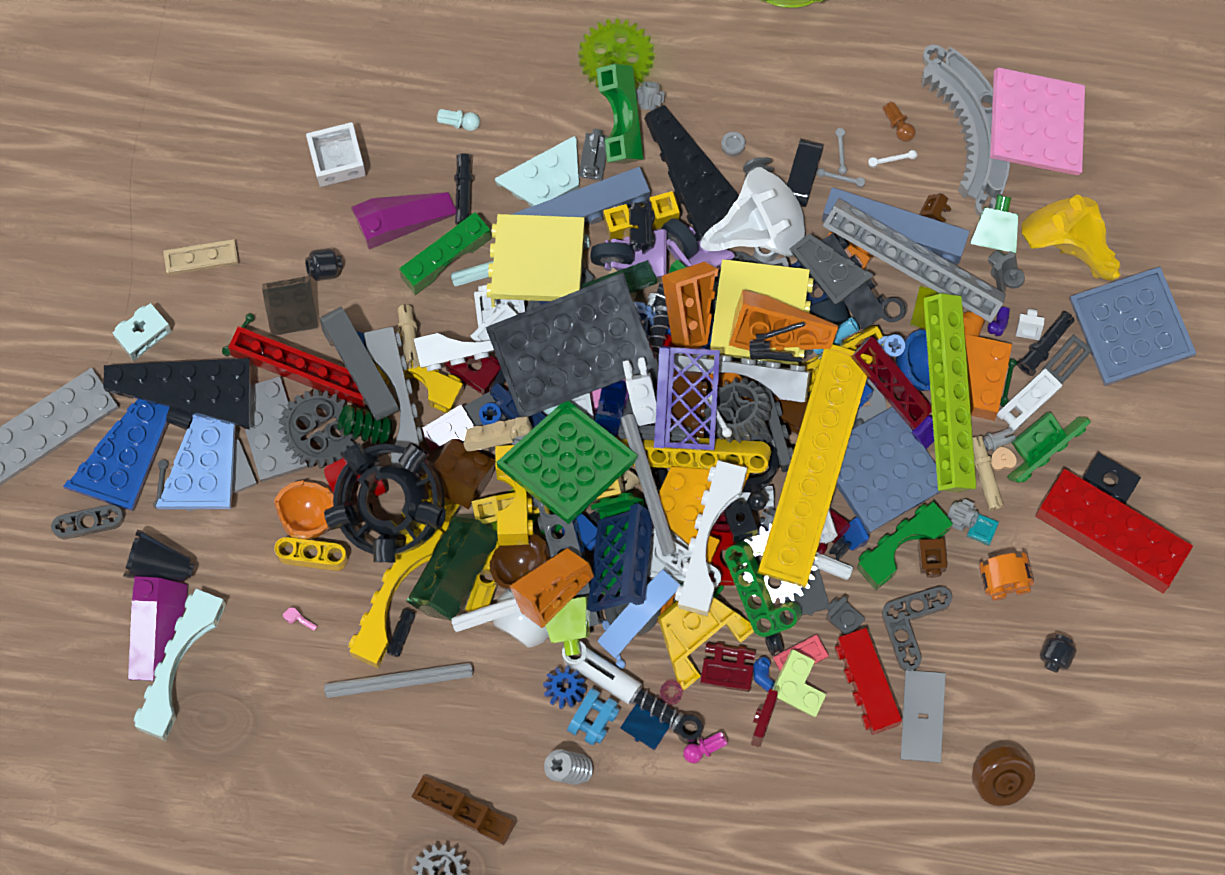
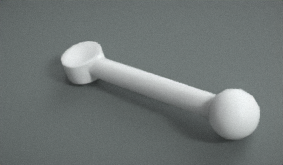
M911 150L906 154L882 159L872 157L869 159L868 165L871 168H875L881 163L906 158L915 159L917 152Z
M711 395L707 400L712 405ZM716 408V418L723 429L722 434L724 437H730L732 430L727 428Z

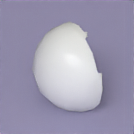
M505 591L497 599L496 603L514 598L513 593ZM521 611L493 620L496 628L511 635L527 648L537 646L549 637L546 626L541 628L524 616Z

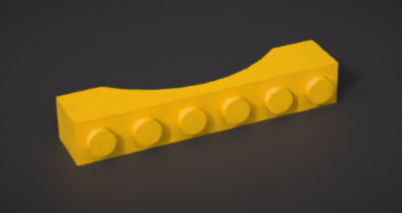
M621 476L596 500L624 493ZM527 492V498H532L531 494ZM516 493L472 501L476 525L484 526L497 523V512L508 507L514 500ZM533 501L532 513H528V516L539 513V509L534 506Z
M421 524L416 531L420 534L426 525ZM436 529L430 539L420 547L410 552L396 555V562H394L391 569L387 568L383 575L382 582L384 584L381 590H376L371 599L373 606L370 612H365L361 618L359 625L362 627L358 635L354 634L349 642L348 647L351 648L350 654L352 657L379 669L389 645L386 621L393 595L411 572L434 559L444 539L442 531ZM409 534L404 535L406 539L404 542L405 546L412 542L413 538Z

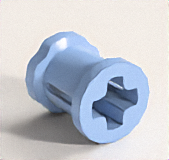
M899 335L883 336L877 340L889 357H896L904 352L905 342Z

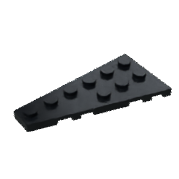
M662 105L648 112L644 119L654 142L658 143L661 150L660 157L667 164L669 178L680 203L685 206L688 213L687 220L689 224L693 225L696 232L694 236L697 242H699L710 228L724 219L739 195L668 108Z
M250 358L104 365L103 388L106 392L132 399L145 400L154 405H164L173 410L203 418L209 417L220 420L222 423L229 425L231 423L250 430Z

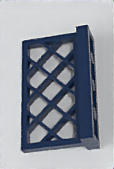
M640 504L631 505L628 512L598 520L592 567L594 577L591 579L587 609L590 612L630 602L636 606L644 604L653 522L649 510ZM628 521V528L624 531L622 528ZM614 525L609 534L605 536L606 527ZM620 532L622 536L619 538L616 544L613 545L611 542ZM626 543L625 551L622 554L619 550ZM610 546L612 549L603 559V552ZM617 554L619 559L611 568L609 563ZM623 566V573L619 576L617 572ZM607 568L609 572L600 581V575ZM615 577L617 579L616 582L608 590L606 586ZM621 587L620 597H615L614 595ZM604 591L606 595L597 603L598 596Z

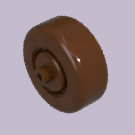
M1000 746L986 752L976 762L972 772V782L980 797L986 803L993 806H1008L1020 801L1029 793L1035 781V770L1027 755L1019 748L1013 746Z

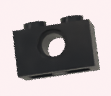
M1100 453L1096 455L1083 477V480L1124 505L1141 479L1140 476ZM1111 478L1115 482V486H1107L1104 483V479Z

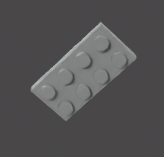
M281 377L251 385L250 430L245 429L261 482L308 468L306 460L300 465L301 457L291 458L294 453L293 450L285 452L288 442H280L285 434L278 433V430L284 427L279 424V420L286 418L281 413L284 409H289Z

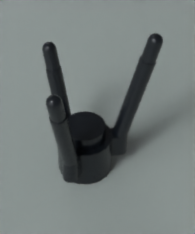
M800 322L768 333L756 334V339L750 340L749 343L750 358L802 362L803 359L801 357H794L792 353L771 352V342L766 341V339L803 327L806 323Z

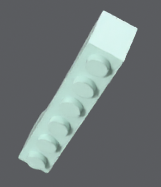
M195 589L193 595L190 594L185 603L186 612L183 617H179L175 625V631L177 632L173 640L170 639L165 647V659L163 663L159 662L154 673L156 679L153 685H149L145 692L144 699L146 701L144 706L139 708L135 714L134 722H136L135 727L138 731L164 741L167 740L176 720L173 709L172 688L177 667L193 643L205 633L217 627L226 607L223 599Z

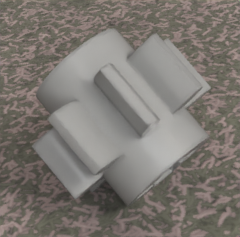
M646 81L638 89H635L636 100L639 101V107L642 109L654 110L664 102L665 92L660 91L658 83Z
M966 499L963 502L953 503L948 512V518L951 519L953 528L963 531L964 528L971 529L975 525L979 513L975 511V503Z

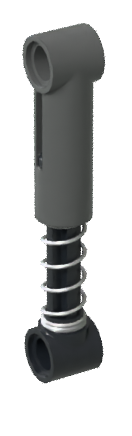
M659 283L653 305L656 316L652 318L654 323L650 327L651 334L648 337L658 365L659 348L663 346L664 340L667 339L665 337L667 329H670L668 327L669 319L664 288L661 283ZM658 366L648 370V373L651 375L654 391L658 382ZM629 396L622 417L629 414L634 415Z

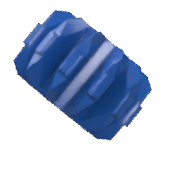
M566 666L565 673H561L560 668L557 667L555 668L557 676L552 673L547 674V678L551 682L546 681L543 683V687L549 689L544 692V696L546 698L552 697L550 700L552 706L557 701H560L559 709L564 708V702H568V706L573 708L572 700L574 699L580 703L582 698L578 694H585L586 689L581 687L585 680L584 678L576 679L579 675L578 670L569 674L570 667ZM563 683H568L566 692H561V688L558 687H562Z

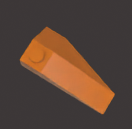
M742 290L734 314L729 346L749 350L750 340H755L756 334H764L805 322L806 325L767 338L766 341H770L771 348H776V351L791 347H799L801 350L831 349L838 325L766 295Z

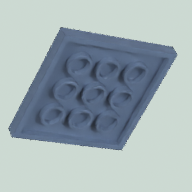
M1161 267L1070 296L1069 298L1087 345L1091 349V355L1104 386L1196 355Z
M893 407L852 429L836 482V487L856 517L860 518L867 534L872 533L942 492L938 491L936 464L924 446L914 438L911 433L913 430Z

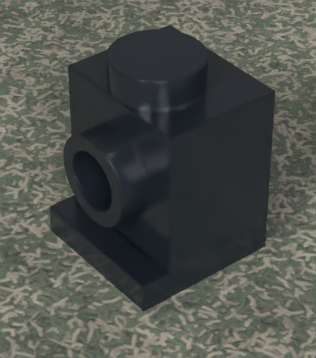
M742 501L731 503L728 506L729 509L724 511V516L732 541L737 542L757 536L758 529L755 525L749 503L743 504ZM743 515L745 520L739 522L735 517Z

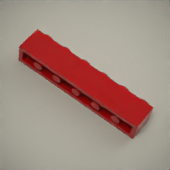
M237 327L228 346L232 357L237 359L250 358L252 365L321 392L326 390L331 396L337 394V398L344 399L365 409L367 404L347 368L242 327Z

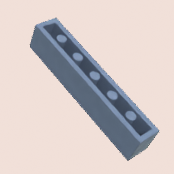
M640 167L510 215L584 217V224H595L603 219V210L625 204L630 208L631 203H640L641 206L645 205L650 199V190Z
M832 187L823 212V222H825L839 198L947 261L959 265L970 231Z

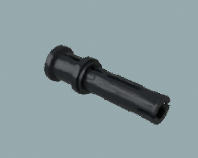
M1062 311L1061 315L1037 343L1029 346L1028 353L1023 359H1019L1016 362L1022 372L1029 376L1035 375L1036 368L1042 361L1048 359V352L1071 324L1075 322L1070 313Z

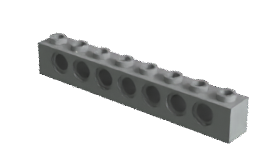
M839 198L823 224L825 228L938 293L962 296L963 307L989 322H992L1004 303L1005 293Z

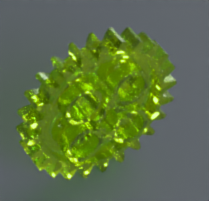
M616 18L615 24H611L610 20L606 19V26L598 22L597 30L590 27V35H583L585 42H580L581 51H578V58H581L579 60V67H584L582 69L583 75L589 74L588 82L596 80L595 87L598 88L597 68L621 64L633 66L634 82L638 81L642 84V75L649 76L648 69L653 68L651 60H654V53L651 52L654 49V45L648 44L650 36H644L645 29L637 31V23L630 27L628 26L627 19L623 24H620L618 18ZM618 38H624L626 39V42L618 43L615 40H617ZM602 48L605 49L606 52L598 54L595 52V50ZM630 57H635L638 59L636 62L633 63L627 61V59Z

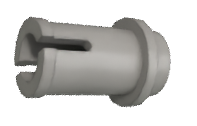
M1009 427L993 434L986 433V436L983 437L986 450L994 452L996 448L1016 439L1015 435L1005 438V436L1014 433L1012 428Z

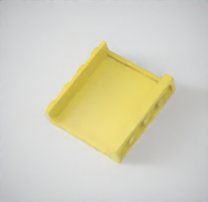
M498 214L497 224H492V238H496L495 243L490 245V258H494V261L489 263L488 277L492 278V283H487V298H491L492 308H495L496 299L553 301L580 290L585 234L584 217Z
M722 259L710 349L720 350V355L751 359L749 350L729 346L734 314L742 290L766 295L809 313L811 301H806L807 292L812 293L814 278H809L810 270ZM799 347L784 348V350L776 351V348H771V352L792 353L794 357H801L804 360L805 350H801ZM755 359L759 361H772L778 363L798 365V362L771 359Z

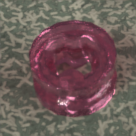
M675 681L665 682L660 689L661 700L668 705L677 704L682 698V687ZM669 687H674V691H678V695H674L673 699H669L668 694L664 695V691H668Z

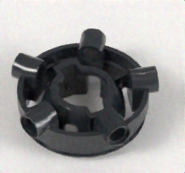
M410 442L407 447L380 444L364 449L360 443L350 446L342 453L346 465L341 470L335 484L333 507L324 511L328 527L331 530L340 528L352 544L365 552L373 554V562L377 563L396 562V555L410 552L423 545L430 539L436 529L442 526L446 516L443 484L436 469L427 460L429 453L413 442ZM392 453L402 454L398 462L403 467H396L395 465L377 466L381 463L378 459L381 456ZM427 473L428 477L422 479L418 474L425 475ZM357 478L361 484L357 497V505L359 513L363 521L365 522L363 527L360 529L358 528V525H361V520L358 514L356 504L351 503L352 491ZM382 479L394 480L402 487L405 503L402 513L406 519L400 525H396L392 520L382 521L377 519L373 512L372 504L367 503L368 491H374L377 483ZM431 484L433 492V502L422 501L423 499L430 500L429 491L426 485ZM421 524L426 525L420 534L416 531ZM372 529L378 534H389L393 537L409 534L413 541L405 546L404 540L375 539L371 542L365 535Z

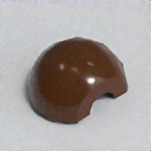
M528 535L529 544L498 546L490 560L489 572L494 582L504 590L512 592L510 585L550 560L548 546L538 535Z

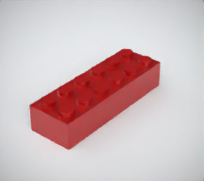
M1065 468L1035 516L1162 594L1168 589L1193 548V545Z

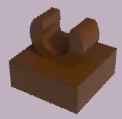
M942 193L928 195L919 215L945 222L946 219L942 217L941 213L942 211H951V207L946 204L949 198Z

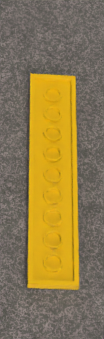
M832 344L831 349H823L757 572L803 588L807 586L867 379L864 372L850 357L855 352L853 350ZM866 354L860 356L866 364H871L872 356Z

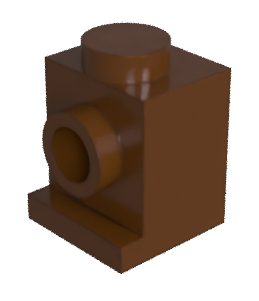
M919 540L917 548L920 574L926 573L928 578L940 577L941 572H945L947 569L945 540ZM932 557L936 560V563L929 564L927 559Z

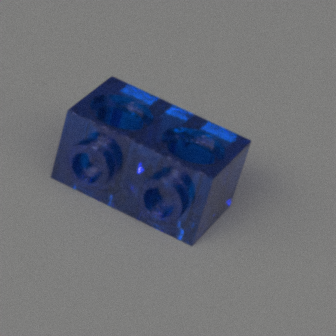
M622 380L601 388L595 422L614 437H617L627 390L626 381Z

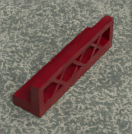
M873 337L861 339L855 345L857 350L850 357L912 430L916 429L932 412V407ZM862 354L872 356L871 364H866L860 356ZM878 374L885 381V383L880 381V379L878 378ZM893 392L901 401H897L895 399V397L893 396ZM909 411L916 418L915 420L911 418V416L909 415Z

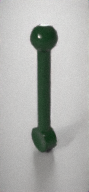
M248 313L241 327L246 329L248 324L254 321L255 316L252 313ZM228 346L222 348L224 356L231 355Z
M1014 358L1009 359L1005 388L1000 401L1001 407H1004L1009 402L1007 397L1013 368L1017 365V361Z

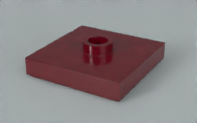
M769 688L763 708H757L753 720L757 724L751 742L753 746L761 747L777 701L778 691Z

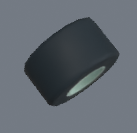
M827 299L810 306L809 314L836 325H840L850 318L844 301L834 306Z

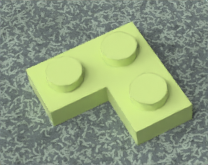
M791 650L772 689L778 691L777 699L812 717H816L826 694L805 684L815 661L795 650Z

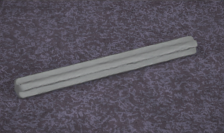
M633 414L625 415L621 418L630 449L638 455L635 467L662 554L669 556L674 554L676 550Z
M471 663L327 683L324 685L326 697L331 698L469 678L473 676Z

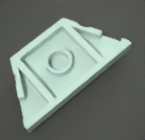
M575 136L495 178V183L499 187L503 186L512 192V195L518 199L525 200L531 207L575 191L579 188Z

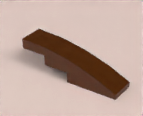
M425 775L422 776L411 796L416 801L503 846L516 824L513 820L492 811L489 807L468 798L465 794Z

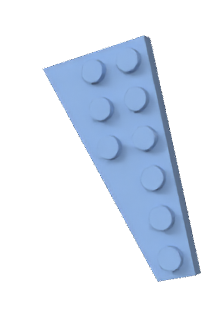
M193 415L191 425L186 431L174 460V467L165 482V489L156 504L157 509H231L235 424L230 423L229 425L220 422V420Z

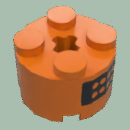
M1016 553L1004 554L988 559V565L984 566L983 562L979 564L985 594L991 596L993 601L1005 599L1007 597L1006 594L1014 592L1017 595L1031 592L1030 587L1034 584L1026 553H1022L1023 557L1018 558Z

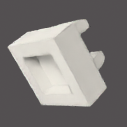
M1028 309L1027 315L1020 314L1016 328L1017 337L1040 340L1044 318L1037 317L1038 310Z

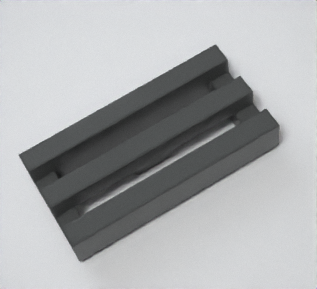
M1073 335L1042 371L1046 369L1063 384L1088 357L1091 349ZM1073 343H1076V348L1066 357V359L1057 367V369L1055 371L1051 370L1052 366L1062 357V355L1071 347V345ZM1081 349H1083V354L1073 363V365L1064 373V375L1060 377L1058 374L1075 357V355Z

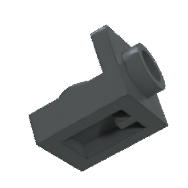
M845 596L840 600L834 599L826 609L829 611L826 619L843 635L855 632L865 621V618L847 603L848 599Z

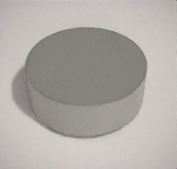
M738 132L725 134L721 142L722 151L730 157L739 156L745 149L744 137Z

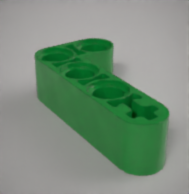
M744 541L733 543L725 552V560L755 634L767 637L792 628L802 615L799 605L794 602H786L774 607L762 574L757 573L759 567L750 545ZM734 552H742L743 556H735ZM743 572L750 573L753 581L746 582L742 576ZM752 595L760 597L762 605H755L751 599ZM788 610L792 612L794 620H787L783 615V611ZM761 618L769 620L771 628H764L761 625Z

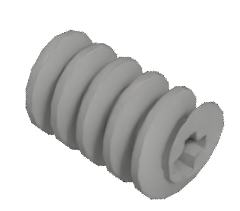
M561 749L555 750L548 755L544 763V771L547 777L553 781L578 785L588 782L593 772V766L586 755Z

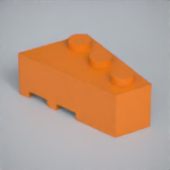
M705 261L662 275L672 343L680 348H697L708 344L712 317L710 306L711 299H714L715 296L713 286L714 279L718 276V268Z
M964 334L971 416L995 421L1001 401L1012 344Z
M567 548L510 585V588L521 613L543 628L594 575L589 563Z

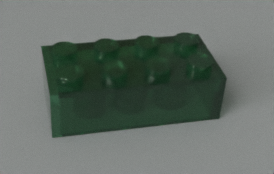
M454 516L406 602L429 617L451 621L459 613L460 605L465 596L470 593L476 576L483 570L484 562L489 553L496 547L497 533L478 519Z

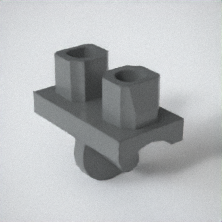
M996 250L988 258L989 264L993 266L990 273L996 280L998 290L1004 293L1006 287L1016 289L1024 284L1025 276L1022 270L1018 269L1014 253L1010 251L1007 255H1004L1001 251Z

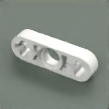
M673 541L676 550L673 555L677 556L678 552L682 554L676 564L672 562L675 558L671 555L664 557L658 543L655 548L656 559L682 575L681 561L685 558L691 559L692 553H689L687 549ZM706 562L708 573L713 574L712 579L715 583L712 582L715 589L720 583L721 575L715 567Z

